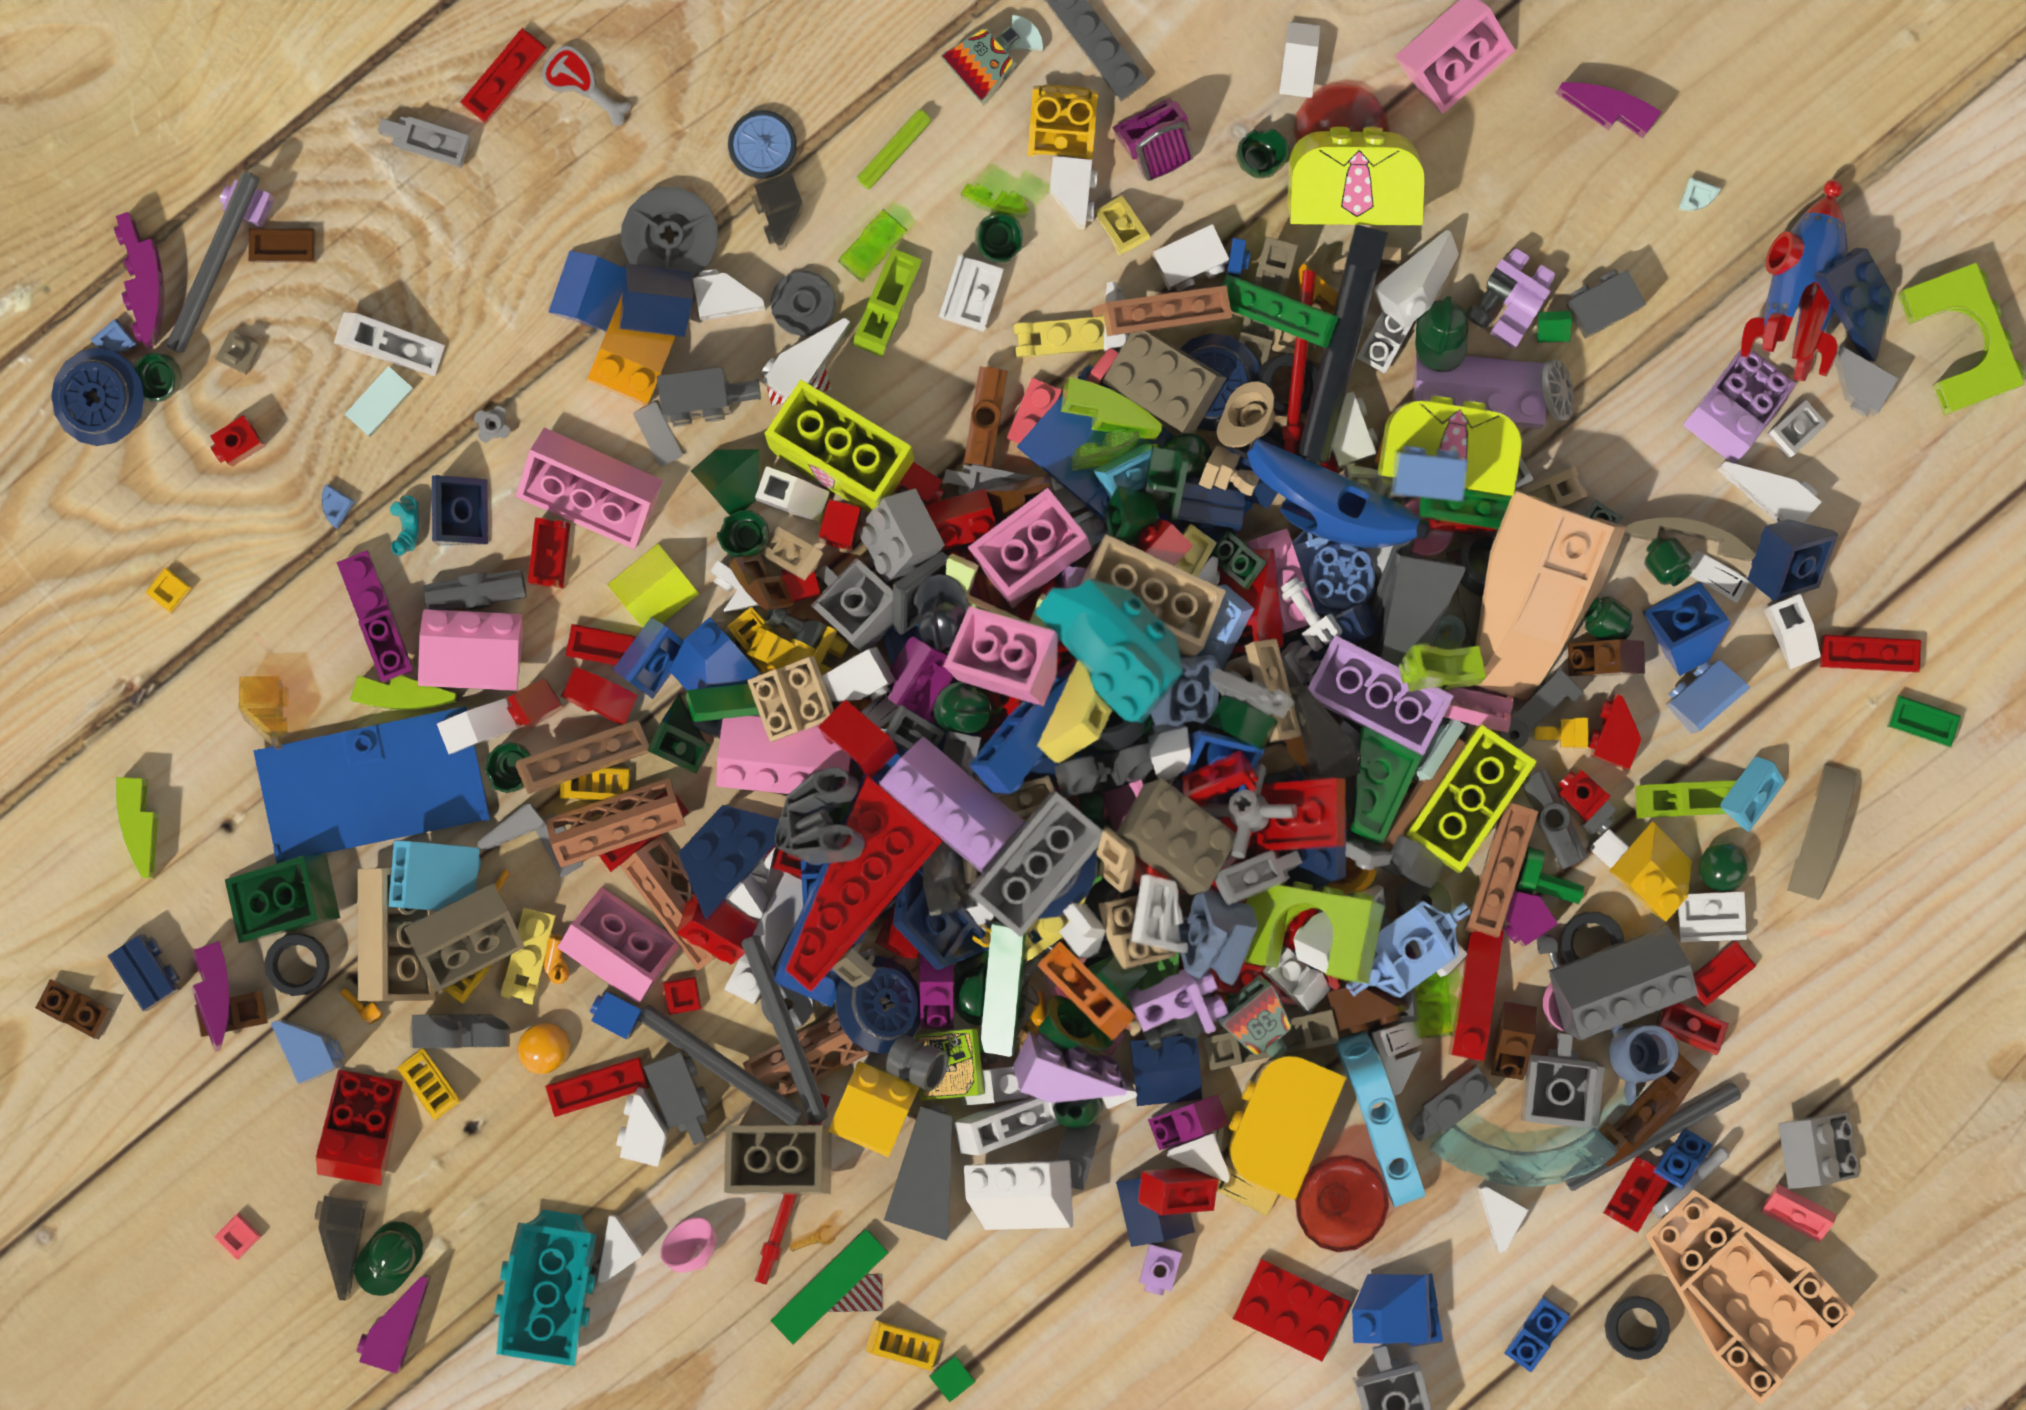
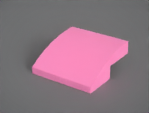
M1475 685L1446 690V692L1454 695L1444 717L1478 726L1482 724L1487 728L1508 733L1511 724L1510 713L1514 702L1513 697Z

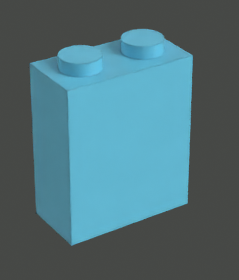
M394 841L388 907L439 911L446 905L455 903L477 890V874L481 867L480 848Z

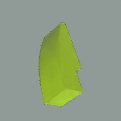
M894 248L891 249L855 333L853 346L883 358L920 269L922 259Z
M1068 378L1063 389L1061 412L1093 417L1091 430L1156 440L1160 434L1162 424L1132 400L1098 384L1077 378Z
M358 675L350 701L375 708L420 710L458 702L460 695L434 686H418V681L404 676L391 679L390 685H386Z
M116 777V802L124 842L141 877L154 879L159 813L146 812L148 780L143 778Z
M1737 780L1635 786L1637 819L1727 814L1723 811L1720 804Z

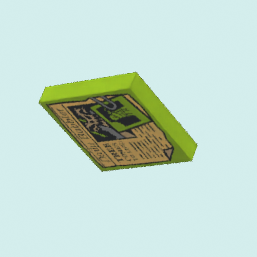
M978 1029L926 1033L914 1036L915 1039L924 1042V1046L931 1045L948 1054V1067L943 1080L932 1091H927L920 1087L921 1101L984 1095Z

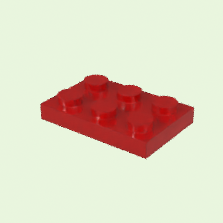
M1332 778L1263 784L1261 795L1268 804L1296 805L1297 816L1295 818H1269L1267 825L1260 831H1257V851L1267 852L1271 850L1282 851L1345 846V779Z
M1260 1258L1232 1319L1323 1362L1350 1301Z

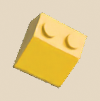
M1651 822L1612 866L1609 872L1647 910L1667 922L1688 898L1692 861L1654 822Z
M858 1061L828 1132L889 1158L919 1087Z

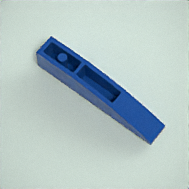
M1077 659L1056 672V678L1044 706L1023 700L1005 719L969 764L993 793L1012 794V792H1015L1022 786L1024 777L1031 768L1042 761L1044 752L1037 745L1078 661Z

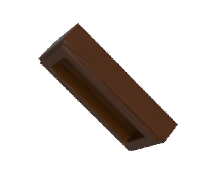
M249 228L248 261L250 263H315V229Z

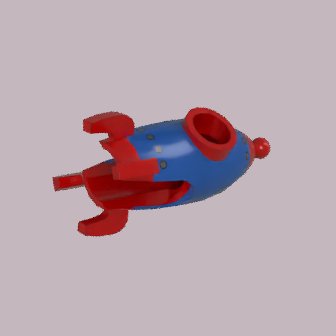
M1838 180L1827 181L1823 189L1826 196L1813 204L1802 215L1791 231L1780 233L1773 241L1765 262L1766 270L1772 274L1765 319L1761 317L1752 318L1746 323L1741 340L1742 357L1749 358L1752 347L1758 338L1763 339L1762 349L1774 352L1777 342L1785 341L1799 304L1800 313L1792 358L1798 359L1793 376L1797 381H1806L1817 351L1822 355L1819 375L1825 377L1830 372L1837 355L1838 344L1835 337L1825 333L1832 319L1834 309L1814 276L1820 270L1827 271L1831 269L1832 262L1839 258H1844L1848 253L1845 222L1840 206L1836 202V198L1841 195L1843 190Z

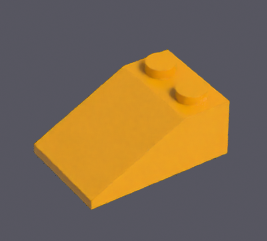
M621 295L586 381L647 406L657 384V376H660L676 336L619 329L622 305Z

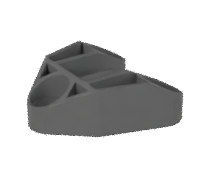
M1145 744L1094 758L1091 756L1054 766L1060 794L1063 798L1143 780L1153 769V763L1150 756V746Z
M830 767L812 774L789 793L776 829L775 844L777 848L812 865L856 859L864 848L865 841L863 836L845 825L829 826L832 824V818L828 816V812L835 810L836 807L854 798L859 786L857 778L841 768ZM846 779L845 785L837 790L839 783ZM852 836L850 844L843 848L845 840Z
M1398 835L1393 848L1387 849L1392 854L1390 865L1378 866L1390 873L1430 889L1440 880L1446 867L1443 861L1429 849L1401 835Z
M492 1014L412 1015L410 1048L510 1047L509 1025Z

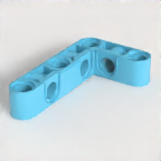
M1366 1030L1339 1038L1340 1042L1334 1044L1342 1066L1354 1088L1394 1208L1425 1197L1424 1188L1385 1069ZM1383 1102L1380 1107L1372 1108L1375 1104ZM1401 1158L1397 1163L1391 1164L1394 1159Z

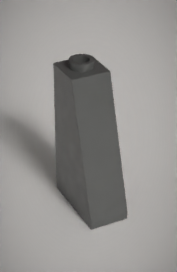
M1396 552L1377 657L1399 667V664L1403 663L1402 659L1412 646L1429 644L1464 575L1465 566L1461 563Z
M929 1102L927 1107L920 1106L884 1221L947 1241L950 1215L952 1116L946 1114L947 1107Z

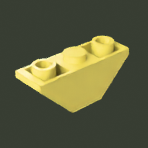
M1077 661L1037 745L1048 757L1057 763L1062 762L1098 740L1112 711L1111 706L1093 688L1091 682L1092 674L1079 661Z

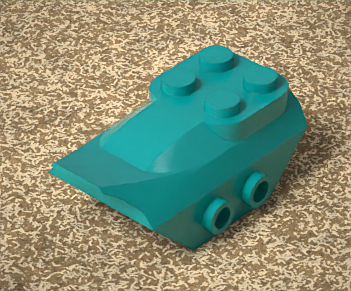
M1087 579L1078 587L1069 589L1053 588L1035 611L1047 627L1057 633V638L1092 674L1091 682L1096 692L1125 720L1131 722L1138 721L1139 723L1144 722L1182 674L1177 637L1130 590Z
M542 1210L538 1216L528 1223L518 1222L509 1261H503L500 1281H505L504 1293L497 1295L495 1314H500L496 1355L575 1367L581 1328L588 1327L590 1308L585 1307L587 1294L593 1295L596 1275L590 1273L597 1234H591L587 1230L581 1215Z

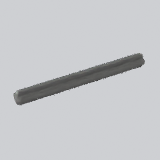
M243 171L240 175L168 339L167 347L175 352L183 353L258 186L260 178L251 172Z
M759 935L748 937L742 941V946L809 1122L812 1124L821 1122L828 1118V1113L780 987L776 980L775 983L773 982L775 974L761 937Z
M647 1005L642 1008V1012L638 1016V1020L789 1125H795L799 1122L803 1115L801 1108L653 1006Z
M1730 1083L1670 1116L1641 1146L1608 1167L1596 1157L1572 1170L1563 1177L1567 1187L1571 1191L1577 1190L1740 1100L1741 1093L1735 1084Z

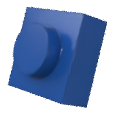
M1233 238L1227 274L1240 277L1241 269H1248L1251 250L1245 249L1246 240Z

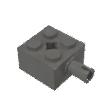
M722 367L657 376L662 416L666 423H673V427L691 425L692 419L704 418L705 422L725 420L724 415L731 414L730 406H732V403L756 399L761 400L759 379L729 383Z

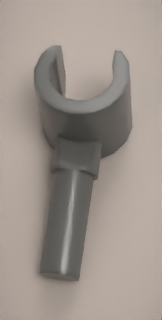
M1551 935L1538 937V953H1549L1553 968L1561 966L1557 954L1558 946L1556 940Z

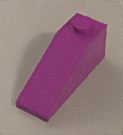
M426 1274L421 1276L371 1327L368 1335L364 1333L361 1335L356 1351L361 1354L360 1363L395 1374L401 1372L431 1276Z

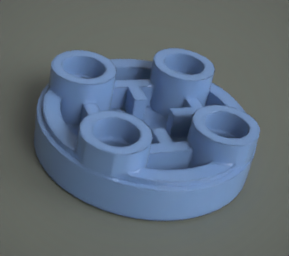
M1335 543L1323 548L1314 557L1309 568L1308 580L1312 593L1321 603L1334 609H1348L1360 604L1370 594L1374 585L1375 571L1369 555L1362 549Z

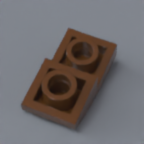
M53 979L49 980L35 1007L48 1016L98 1040L114 1011Z

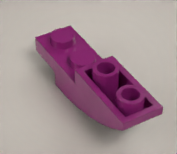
M129 212L116 216L118 225L114 226V231L119 244H125L128 256L124 257L127 271L130 276L135 275L136 278L123 282L126 291L121 294L126 309L128 311L133 310L136 322L132 323V329L137 341H143L144 345L151 348L156 346L164 313L165 295L162 264L157 244L152 239L141 240L134 217Z
M366 550L336 562L359 619V626L381 682L384 683L413 671L395 615L369 551Z

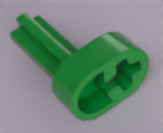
M1528 846L1516 881L1515 891L1530 895L1536 891L1579 905L1584 895L1585 886L1541 873L1545 851Z

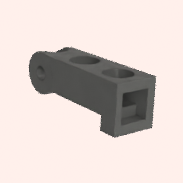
M1561 669L1558 670L1511 717L1508 733L1499 731L1498 736L1517 749L1522 748L1528 741L1529 733L1565 697L1571 702H1575L1584 692Z

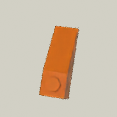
M1061 942L1037 964L1112 1040L1136 1017Z

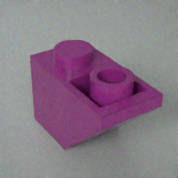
M1513 891L1505 917L1507 926L1504 927V931L1514 944L1519 942L1522 946H1526L1558 925L1540 896Z
M920 954L921 1029H954L953 964L936 970Z
M1219 1094L1148 1119L1159 1151L1230 1125Z

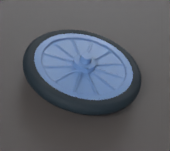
M757 110L742 116L732 127L728 138V151L734 165L742 173L758 179L772 178L784 172L792 163L797 149L796 135L790 123L781 115L767 110Z

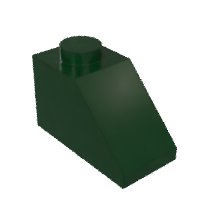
M1120 485L1116 487L1104 510L1109 536L1128 545L1137 543L1142 531L1152 526L1159 518L1154 496Z
M1115 956L1096 976L1120 999L1147 970L1143 967L1145 964L1122 968Z

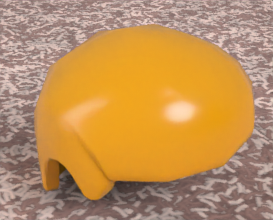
M542 1022L530 1027L521 1035L517 1052L520 1063L528 1071L543 1075L556 1070L566 1063L569 1058L571 1044L568 1034L559 1025Z

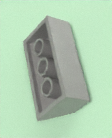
M1052 790L967 890V893L1021 938L1099 846L1103 831L1061 795Z

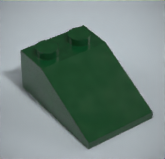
M326 854L303 855L225 879L239 943L291 932L340 918Z

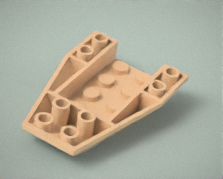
M1514 490V496L1511 497L1489 556L1475 645L1480 646L1486 679L1481 684L1475 686L1528 701L1602 590L1626 530L1625 526L1598 517L1593 519L1553 506L1543 499Z
M1692 1190L1645 1234L1712 1355L1759 1405L1783 1383L1782 1379L1828 1335L1833 1336L1856 1314L1810 1264L1695 1190Z

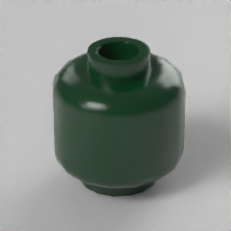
M1659 537L1646 548L1648 554L1645 557L1644 565L1661 585L1671 584L1673 587L1677 586L1692 573L1693 557L1678 539L1672 537L1663 540Z
M1605 596L1601 599L1596 598L1583 617L1585 629L1600 641L1626 640L1633 630L1631 610L1611 596Z

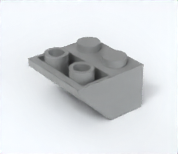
M1849 1112L1778 1123L1788 1189L1823 1186L1859 1177L1858 1158L1855 1154L1853 1126L1850 1122Z

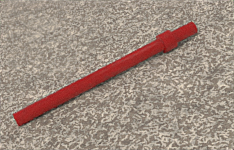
M1304 270L1300 302L1312 306L1316 272ZM1296 337L1287 423L1286 426H1283L1281 439L1285 441L1284 450L1295 455L1297 453V444L1302 436V428L1299 425L1309 342L1299 337Z
M820 1093L827 1109L831 1096ZM808 1121L807 1125H821L822 1121L813 1124ZM783 1195L768 1242L763 1243L760 1255L763 1257L754 1280L758 1283L767 1285L775 1260L779 1261L783 1249L780 1245L797 1195Z

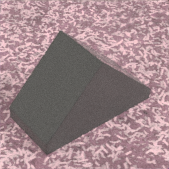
M901 705L885 731L892 740L909 750L923 736L937 747L945 733Z

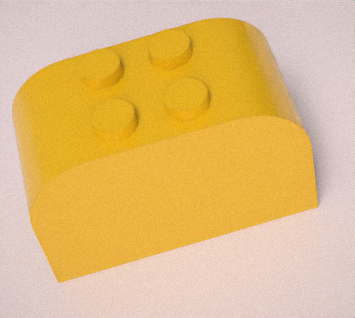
M1284 1055L1266 1062L1258 1071L1254 1081L1248 1079L1241 1098L1246 1100L1241 1112L1235 1110L1228 1126L1229 1129L1233 1130L1229 1140L1228 1153L1235 1170L1248 1181L1295 1201L1347 1077L1295 1056Z

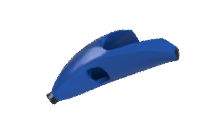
M1258 438L1252 441L1248 447L1247 455L1253 472L1270 488L1286 498L1280 511L1296 527L1326 540L1361 548L1390 547L1407 543L1417 537L1426 539L1430 533L1431 523L1429 521L1420 519L1411 510L1342 475Z

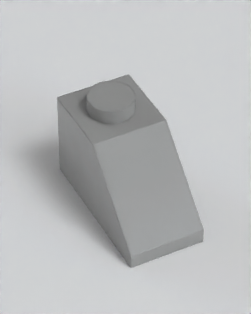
M1840 346L1834 363L1844 399L1851 403L1850 408L1856 413L1865 417L1868 414L1876 415L1880 412L1898 378L1845 347Z

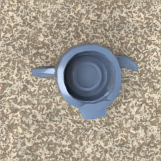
M1623 1024L1611 1028L1614 1036L1609 1048L1610 1062L1618 1076L1626 1081L1624 1093L1629 1106L1635 1101L1636 1083L1652 1081L1667 1074L1673 1068L1678 1058V1044L1675 1038L1662 1027L1640 1025L1624 1028Z

